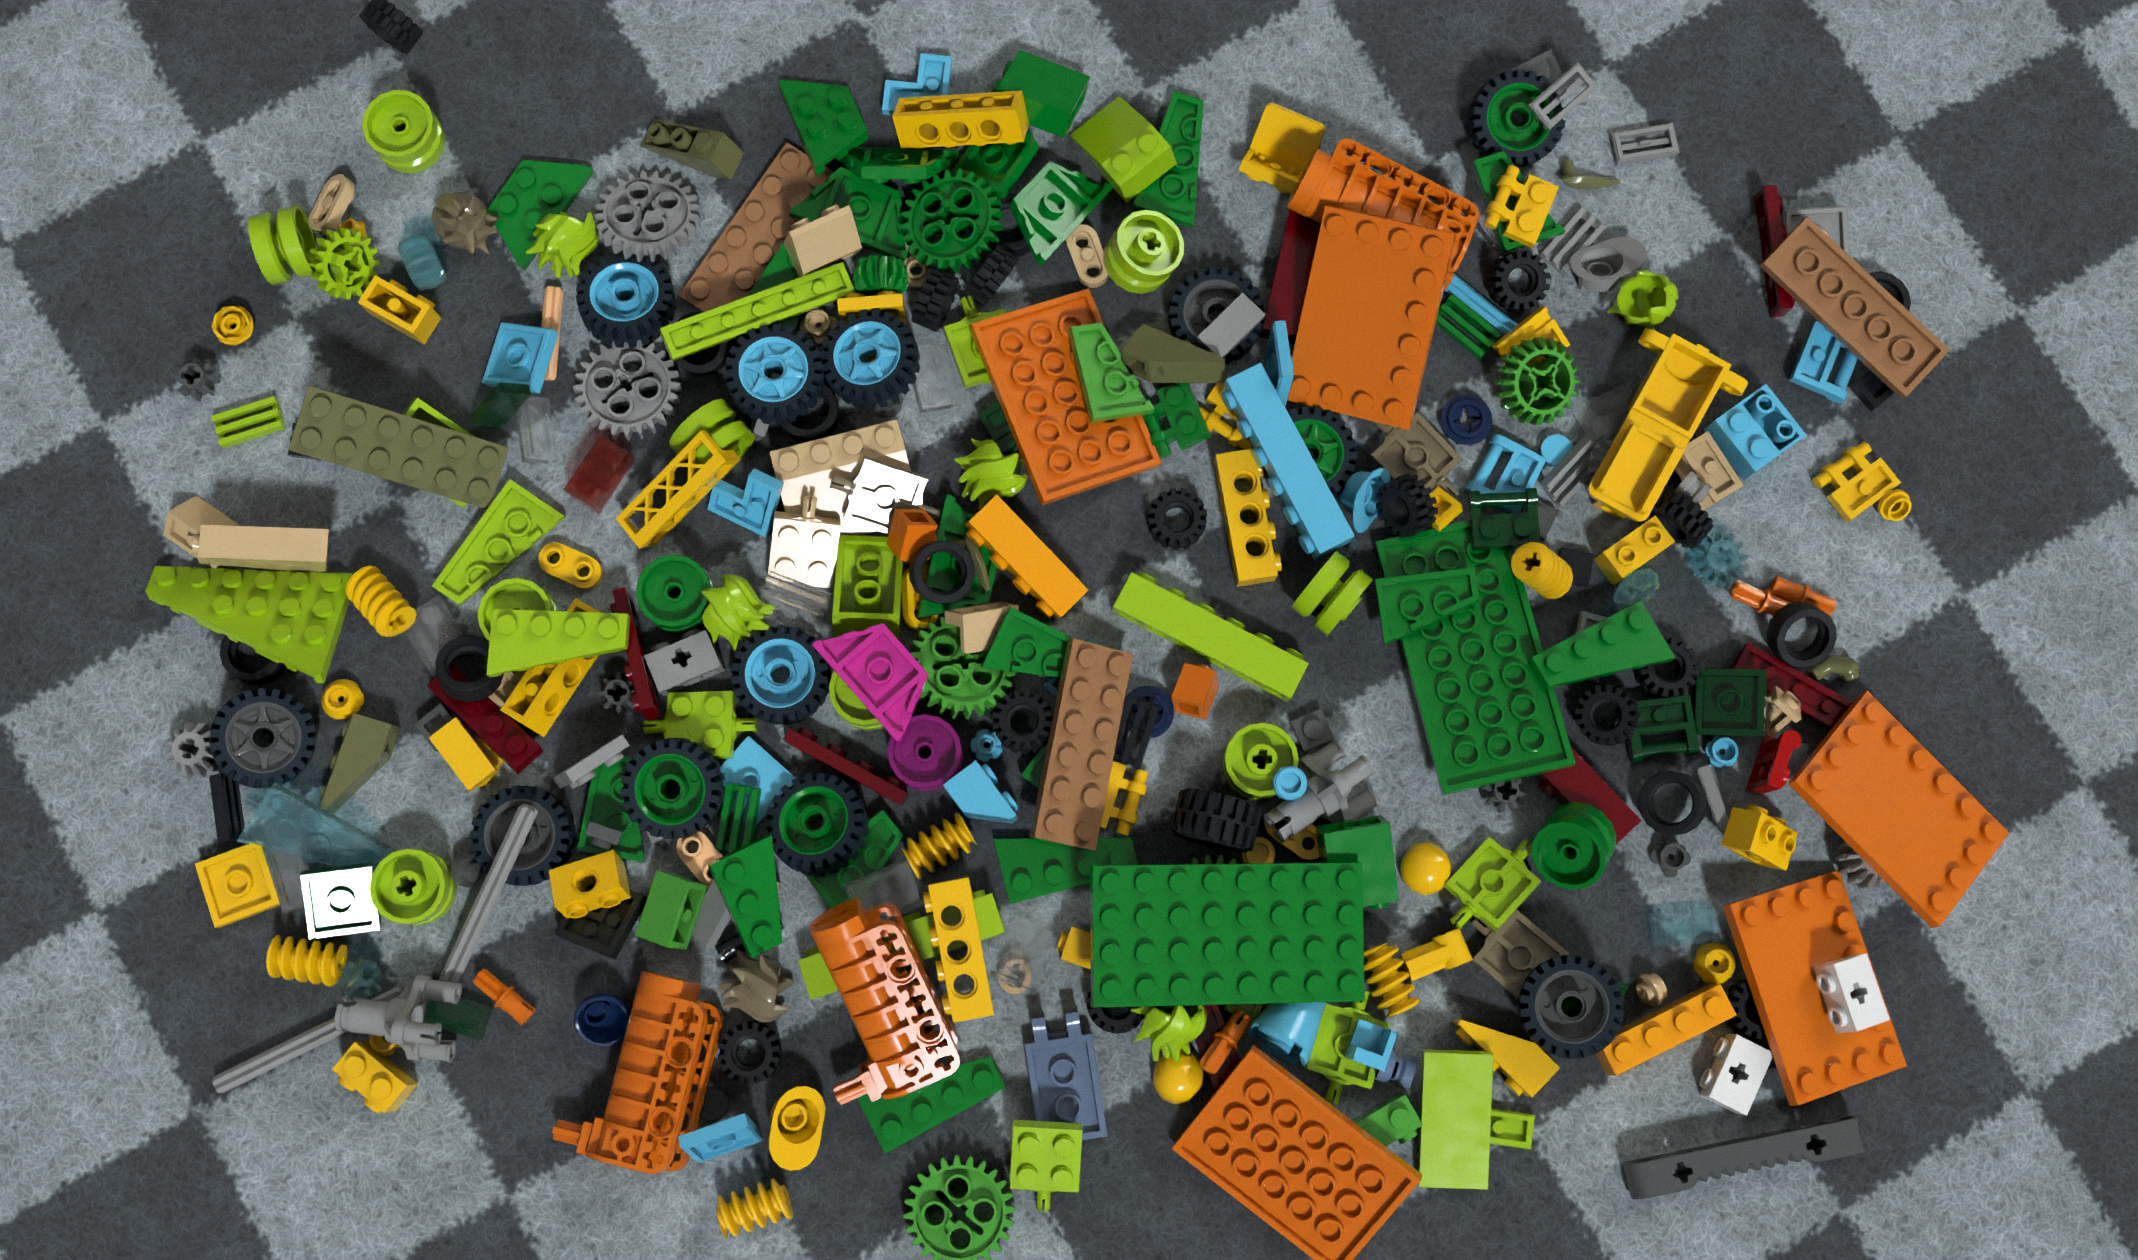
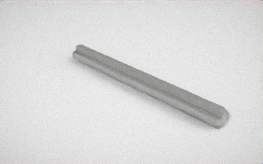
M523 803L518 807L442 970L439 981H460L538 814V810L533 806Z
M395 987L372 1000L391 1002L403 990L401 987ZM334 1017L213 1076L212 1084L217 1093H225L349 1031L348 1029L337 1031Z

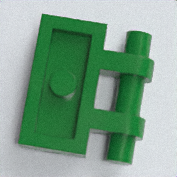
M1172 383L1157 390L1160 403L1153 405L1155 410L1152 414L1142 415L1151 435V443L1153 446L1155 445L1160 458H1166L1172 454L1168 444L1176 440L1179 447L1185 450L1212 437L1190 383ZM1166 415L1171 428L1163 431L1158 419Z

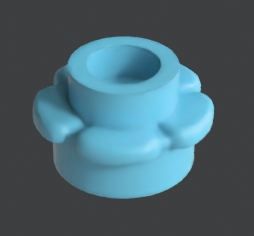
M989 729L978 731L976 737L972 738L970 743L971 751L976 754L978 760L983 762L997 759L1003 751L1002 743L996 736V733L990 732ZM985 742L990 743L989 748L984 747Z
M1715 736L1712 742L1707 743L1705 753L1709 756V762L1713 766L1718 768L1723 766L1730 767L1736 762L1739 749L1735 741L1727 738V736ZM1720 749H1723V750H1724V754H1723V755H1721V754L1719 753V750H1720Z

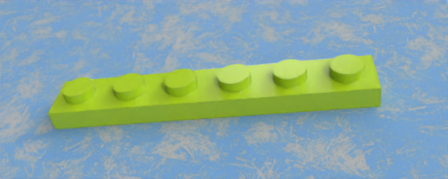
M841 262L664 326L659 329L671 361L745 335L747 331L753 328L756 331L760 329L761 325L767 324L769 326L832 303L839 298H845V295L855 293L845 265Z

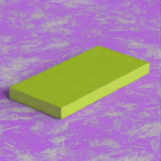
M1422 1049L1420 1121L1423 1126L1419 1128L1418 1172L1422 1174V1178L1418 1183L1419 1187L1488 1190L1493 1080L1492 1051Z

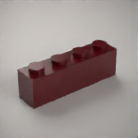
M1289 210L1260 337L1269 339L1274 321H1286L1289 344L1295 345L1321 224L1292 210Z
M1571 747L1576 764L1572 767L1535 775L1540 781L1538 787L1550 799L1556 797L1561 804L1572 802L1589 804L1602 811L1612 822L1616 833L1617 845L1642 820Z

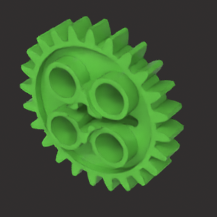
M940 617L938 627L930 622L926 629L927 632L919 631L918 641H913L910 648L913 652H910V654L929 674L920 698L925 696L930 698L927 704L928 708L937 703L940 705V715L946 709H951L953 719L956 718L959 711H963L964 717L969 719L972 710L981 717L985 707L993 711L997 705L996 701L1000 703L1004 701L1003 697L1006 695L1004 692L1009 693L1012 687L1010 681L1013 680L1015 672L980 668L988 650L981 651L982 654L962 653L960 627L945 624L944 617ZM936 649H944L949 653V656L940 655ZM980 677L984 679L986 684H978L973 678ZM948 679L954 686H945L940 680Z
M956 1154L953 1164L949 1165L947 1159L942 1157L940 1169L930 1163L928 1164V1169L931 1175L927 1176L921 1172L918 1173L917 1177L922 1185H910L909 1189L916 1196L915 1198L905 1199L904 1203L913 1207V1210L905 1212L903 1218L913 1220V1224L909 1225L905 1231L906 1233H917L911 1244L915 1246L923 1243L924 1248L921 1252V1257L932 1252L934 1254L933 1260H940L941 1258L945 1260H978L980 1256L985 1260H991L989 1252L991 1248L997 1252L1002 1251L998 1239H1010V1235L1003 1229L1004 1227L1014 1226L1015 1221L1007 1218L1006 1214L1015 1212L1016 1207L1006 1205L1005 1201L1013 1197V1192H1002L1001 1189L1006 1185L1007 1179L996 1182L994 1178L998 1172L997 1168L987 1173L984 1171L986 1160H983L977 1167L974 1166L973 1155L969 1156L966 1164H962L959 1154ZM954 1178L964 1179L968 1184L967 1193L962 1196H955L949 1190V1182ZM941 1190L956 1207L964 1204L967 1207L966 1216L983 1229V1233L978 1234L962 1217H959L957 1220L953 1219V1208L936 1195V1191ZM984 1201L992 1205L994 1209L992 1217L983 1220L976 1216L974 1207L979 1202ZM933 1204L941 1206L945 1213L944 1219L937 1223L931 1222L926 1217V1208ZM962 1228L968 1231L971 1239L967 1245L957 1246L953 1243L951 1233L955 1229Z

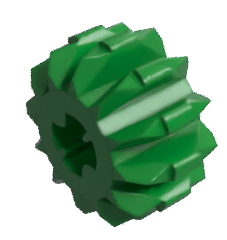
M871 254L868 257H862L855 264V270L853 271L855 289H857L858 293L866 296H877V293L881 291H895L897 294H903L907 290L908 284L907 266L903 260L895 259L893 255L884 256L881 254L880 256H874Z

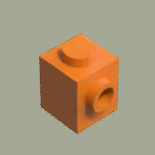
M895 509L886 544L899 560L910 563L912 556L921 546L931 541H936L938 525L925 509Z
M1184 663L1171 696L1174 711L1206 720L1219 688L1216 671L1204 664L1191 665Z

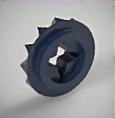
M1459 395L1449 400L1441 412L1440 426L1445 432V437L1453 440L1456 445L1472 446L1483 441L1489 434L1492 427V414L1487 404L1480 398L1473 395ZM1463 408L1468 418L1478 419L1469 425L1468 432L1464 424L1454 423L1462 417Z
M1141 686L1132 690L1125 697L1123 710L1129 695L1143 700L1148 698L1149 702L1161 705L1159 712H1162V714H1158L1151 738L1161 736L1171 726L1174 718V706L1170 697L1160 688ZM1135 704L1126 727L1129 731H1131L1136 713H1133V711H1137L1139 707ZM1144 716L1137 734L1141 738H1143L1146 728Z

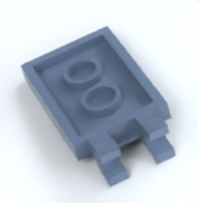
M1078 1009L1064 1011L1067 1031L1047 1034L1044 1014L1031 1016L1034 1041L1025 1042L1024 1044L1036 1121L1083 1123L1082 1140L1107 1137L1092 1032H1081Z

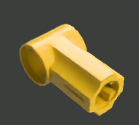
M1458 928L1450 930L1446 934L1435 936L1432 938V941L1399 954L1400 958L1404 960L1402 964L1404 970L1409 972L1408 978L1410 981L1443 968L1448 970L1473 960L1462 932Z

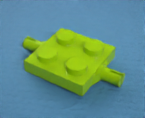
M968 295L967 299L965 296L959 300L966 316L959 322L943 327L945 339L964 389L980 384H991L969 330L970 325L1006 313L1004 308L992 312H978L973 297Z
M734 691L669 692L667 694V712L664 720H645L643 725L646 727H643L644 734H663L664 738L690 739L692 742H698L703 745L704 749H708L713 754L712 757L714 759H733L734 742L738 732H757L758 727L756 725H758V719L756 717L738 718L735 711L736 695Z
M1488 837L1445 883L1444 888L1454 895L1462 905L1457 913L1450 918V922L1453 925L1457 922L1456 928L1461 929L1474 916L1484 921L1496 932L1539 886L1541 880L1528 870L1523 861L1532 851V842L1528 845L1530 840L1524 838L1512 852L1501 847L1491 837Z
M1365 990V1001H1354L1352 1007L1340 1008L1327 1003L1325 1005L1312 1054L1304 1068L1320 1073L1330 1080L1325 1098L1328 1102L1332 1101V1103L1339 1104L1343 1085H1358L1372 1090L1377 1070L1344 1058L1357 1020L1361 1019L1389 1029L1390 1023L1375 1019L1367 1012H1364L1370 994L1369 991Z

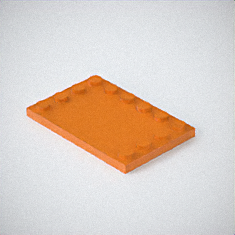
M1325 205L1292 355L1294 377L1287 400L1405 430L1411 429L1457 233Z
M1089 288L972 323L969 327L1041 506L1157 468L1162 463L1155 445L1153 446L1151 443V435L1142 415L1090 423L1068 335V330L1072 326L1101 322L1104 326Z
M1869 691L1858 695L1788 782L1824 821L1931 928L1942 925L2009 834Z
M1839 870L1827 872L1722 906L1789 1106L1807 1103L1907 1066L1891 1018L1889 1021L1857 1032L1838 1034L1835 1033L1834 1027L1828 1018V1010L1822 992L1817 986L1813 967L1845 956L1864 953L1868 955L1841 874L1838 873ZM1869 958V961H1870V964H1871L1873 973H1874V975H1875V972H1874V969H1873L1871 960H1870V958ZM1878 984V987H1879L1881 996H1882V998H1883V995H1882L1880 986H1879V984Z
M1252 1045L1171 1148L1313 1260H1353L1422 1178L1420 1172L1255 1045Z

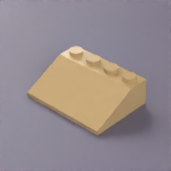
M898 419L770 451L776 479L784 482L781 498L785 512L802 514L803 496L809 495L808 508H810L811 496L817 497L815 516L839 518L841 521L840 535L865 536L879 531L843 520L848 504V493L830 488L834 474L852 481L860 470L864 456L911 471Z

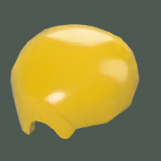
M1428 841L1411 845L1401 859L1400 871L1402 881L1411 891L1422 895L1439 892L1451 875V863L1448 854L1439 845Z
M1181 1048L1178 1063L1173 1061L1171 1055L1169 1058H1165L1162 1054L1154 1065L1152 1084L1162 1100L1172 1104L1188 1103L1200 1092L1204 1081V1071L1194 1053L1191 1052L1187 1055Z

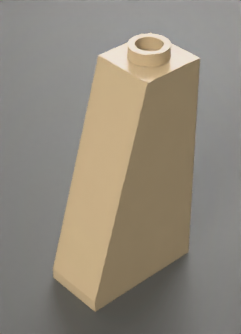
M201 524L200 534L193 533L192 554H198L197 558L200 564L303 572H326L329 529Z

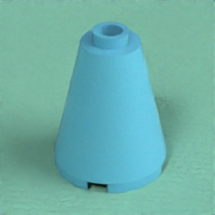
M1326 1002L1269 1003L1251 1022L1246 1032L1253 1041L1256 1036L1264 1041L1261 1048L1274 1057L1294 1066L1299 1060L1301 1061V1067H1305L1312 1054Z

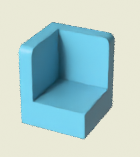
M1359 1019L1356 1022L1344 1058L1385 1072L1397 1032Z

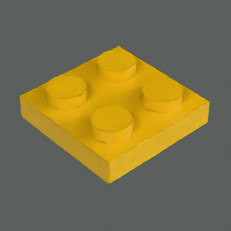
M257 840L195 863L214 928L224 927L285 904L264 840Z

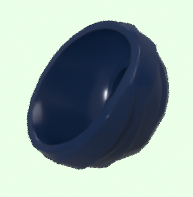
M610 993L593 994L578 1004L574 1012V1028L577 1034L591 1045L600 1047L611 1046L624 1038L630 1010L626 1003L618 996Z

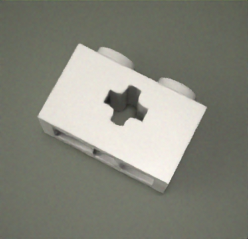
M1867 953L1845 956L1813 967L1817 986L1822 992L1828 1010V1018L1836 1034L1857 1032L1890 1020Z
M1726 1034L1725 1038L1721 1037L1715 1045L1713 1055L1716 1056L1712 1068H1707L1700 1079L1699 1085L1702 1087L1700 1096L1736 1114L1747 1116L1773 1055L1771 1051L1737 1034ZM1730 1067H1734V1071L1738 1073L1737 1078H1733V1075L1729 1073Z

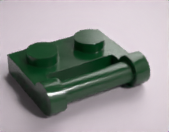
M1525 488L1523 492L1480 494V491H1469L1468 504L1473 551L1518 549L1523 544L1529 542L1541 543L1536 488ZM1525 505L1526 513L1481 515V507Z
M1690 695L1637 701L1639 705L1637 709L1641 717H1638V723L1640 724L1638 729L1635 728L1633 731L1635 733L1633 737L1627 738V751L1631 763L1642 762L1643 758L1681 753H1684L1686 756L1698 754L1699 746ZM1682 730V740L1641 744L1640 735Z

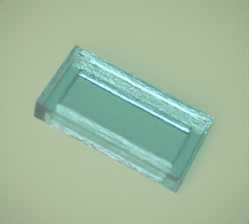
M1716 908L1647 914L1651 947L1720 942Z

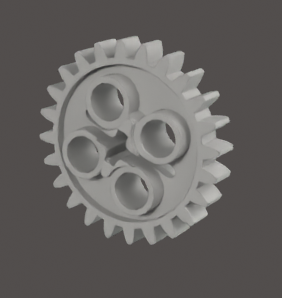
M644 170L641 171L640 178H635L632 173H628L629 181L625 182L617 178V188L607 185L608 195H599L600 203L595 204L596 214L594 215L598 235L603 237L605 246L612 245L614 254L623 250L625 259L630 258L632 254H636L637 261L641 262L644 255H649L651 262H654L656 255L660 254L666 260L668 259L667 251L671 250L679 254V244L689 247L688 237H697L696 228L701 226L699 218L701 217L697 195H692L690 186L683 187L681 178L672 182L670 173L665 175L663 179L659 178V173L656 170L652 177H647Z
M641 340L637 341V347L629 348L627 342H624L623 348H618L615 346L614 341H612L611 349H607L603 344H600V355L589 352L591 364L587 362L580 363L585 373L575 374L577 382L580 383L573 386L575 394L579 395L575 398V402L578 407H582L580 413L583 419L589 418L588 423L591 428L599 425L598 429L601 435H605L611 430L612 437L616 440L622 432L625 434L627 441H630L632 432H637L638 436L644 439L645 429L648 428L655 434L656 428L654 424L658 422L663 426L667 425L664 417L665 414L675 416L674 408L671 405L680 404L679 396L676 395V393L682 392L681 385L677 382L680 380L678 371H674L676 368L674 361H666L667 355L665 350L659 351L656 354L657 349L654 343H651L646 349ZM632 364L642 365L638 371H627L628 367ZM602 381H613L609 387H598ZM629 386L632 390L627 392L624 387ZM649 390L658 391L654 397H643L644 393ZM620 406L629 407L625 413H614Z

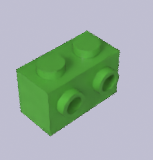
M657 870L654 880L650 884L649 895L644 910L640 915L635 936L667 948L687 950L708 885L677 874Z
M1400 1092L1352 1119L1353 1122L1386 1147L1397 1140L1400 1144H1403L1418 1135L1416 1129L1423 1126L1406 1094Z

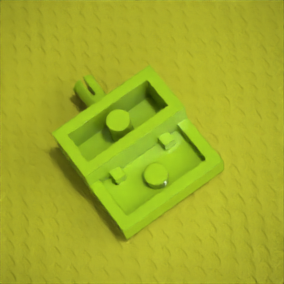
M1013 1120L1010 1189L1033 1190L1037 1192L1036 1209L1038 1211H1042L1043 1199H1045L1044 1212L1050 1210L1051 1192L1079 1193L1083 1123Z

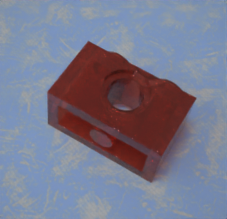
M600 435L564 488V491L572 499L599 515L635 460L626 450Z

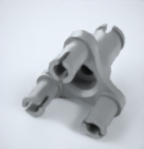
M1335 739L1313 755L1307 754L1299 760V769L1304 772L1307 778L1305 793L1298 799L1283 801L1273 809L1272 813L1267 812L1264 814L1265 822L1269 828L1280 820L1285 822L1282 828L1273 833L1274 836L1284 843L1288 840V836L1296 835L1320 817L1332 823L1358 819L1372 808L1377 807L1380 802L1376 794L1368 787L1347 801V796L1352 791L1351 788L1374 774V768L1371 764L1362 771H1358L1369 760L1361 755L1340 771H1326L1333 764L1346 757L1343 747Z
M417 975L398 997L393 998L391 1002L364 998H354L352 1000V998L344 996L341 998V1004L337 1005L335 1028L337 1031L348 1029L351 1033L384 1036L387 1042L400 1045L405 1051L407 1060L420 1062L422 1059H432L451 1063L456 1053V1041L441 1040L442 1034H437V1031H442V1025L440 1023H424L425 1005L429 1000L458 1004L462 993V984L460 982L432 980L431 976Z

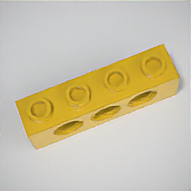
M1022 90L899 98L892 115L901 149H924L926 147L952 148L961 145L984 146L986 144L998 143L1011 145L1024 142L1029 127V118Z
M1254 448L1215 454L1213 461L1236 587L1275 581L1278 571H1282L1279 552H1274L1272 540L1276 539L1273 520L1268 521L1266 508H1270L1269 494L1267 488L1262 489L1260 477L1264 476V468L1259 467L1252 455ZM1245 480L1250 484L1251 490L1245 493L1239 492L1235 488L1234 482ZM1243 511L1253 512L1257 522L1254 524L1244 523L1240 518V513ZM1250 542L1258 543L1262 547L1263 553L1259 556L1250 555L1246 550V544Z
M577 598L573 600L567 609L569 612L601 613ZM598 656L581 657L566 660L564 663L532 667L533 669L525 672L500 711L542 737H545Z
M969 876L928 884L929 892H924L923 898L926 913L933 912L935 926H930L929 931L932 947L939 946L941 960L935 961L938 980H945L948 994L941 995L945 1016L952 1015L953 1023L994 1015ZM947 906H956L961 911V920L955 925L946 924L942 919L941 913ZM961 940L967 945L968 952L963 958L955 959L949 955L948 945L952 941ZM962 974L969 975L974 981L973 988L966 993L959 992L954 986V980Z

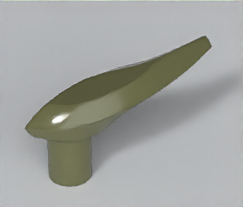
M1566 160L1561 163L1564 174L1561 181L1572 188L1584 190L1599 189L1620 184L1621 181L1577 173L1572 160Z
M967 535L964 536L963 540L951 541L960 544L969 552L974 562L975 573L985 591H989L988 573L978 545Z

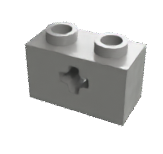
M694 629L688 631L681 636L682 640L671 645L669 642L657 644L651 648L652 653L644 655L660 694L667 696L669 692H676L726 671L715 643H712L711 634L707 630ZM683 653L690 657L687 659L688 665L685 667L678 663L681 661L680 655Z

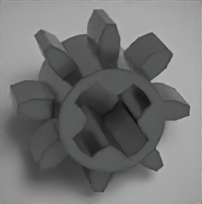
M194 358L192 363L179 364L181 369L178 375L174 376V379L183 384L178 390L184 396L191 394L197 401H201L202 395H215L212 390L215 384L220 383V380L211 375L216 369L210 363L203 365L197 358Z
M617 672L615 680L610 681L604 678L605 690L598 692L600 697L608 700L603 708L609 711L616 706V711L621 716L624 715V708L631 707L634 709L631 699V693L636 692L633 689L634 682H629L628 680L624 682V676L620 672ZM621 687L627 691V694L622 695L619 701L613 695L618 693Z
M1522 779L1482 787L1481 790L1488 792L1489 797L1485 801V805L1496 804L1497 813L1503 812L1506 804L1512 810L1517 809L1518 804L1515 800L1526 796L1524 792L1519 791L1518 785L1522 782ZM1505 784V790L1510 791V796L1502 799V793L1497 792V788Z

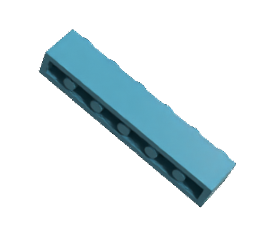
M1259 363L1226 379L1222 387L1223 392H1221L1222 400L1229 410L1233 409L1238 418V421H1236L1238 430L1244 439L1249 438L1254 448L1252 455L1259 467L1264 466L1270 478L1267 479L1268 485L1275 496L1279 495L1285 505L1283 512L1290 525L1295 524L1301 535L1299 536V542L1306 554L1311 553L1313 559L1316 560L1348 544L1355 535L1263 365Z

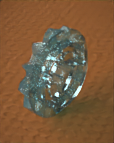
M1643 568L1629 574L1618 585L1612 600L1613 606L1618 611H1622L1639 601L1643 605H1647L1649 599L1655 597L1654 591L1660 586L1658 582L1660 576L1650 568Z

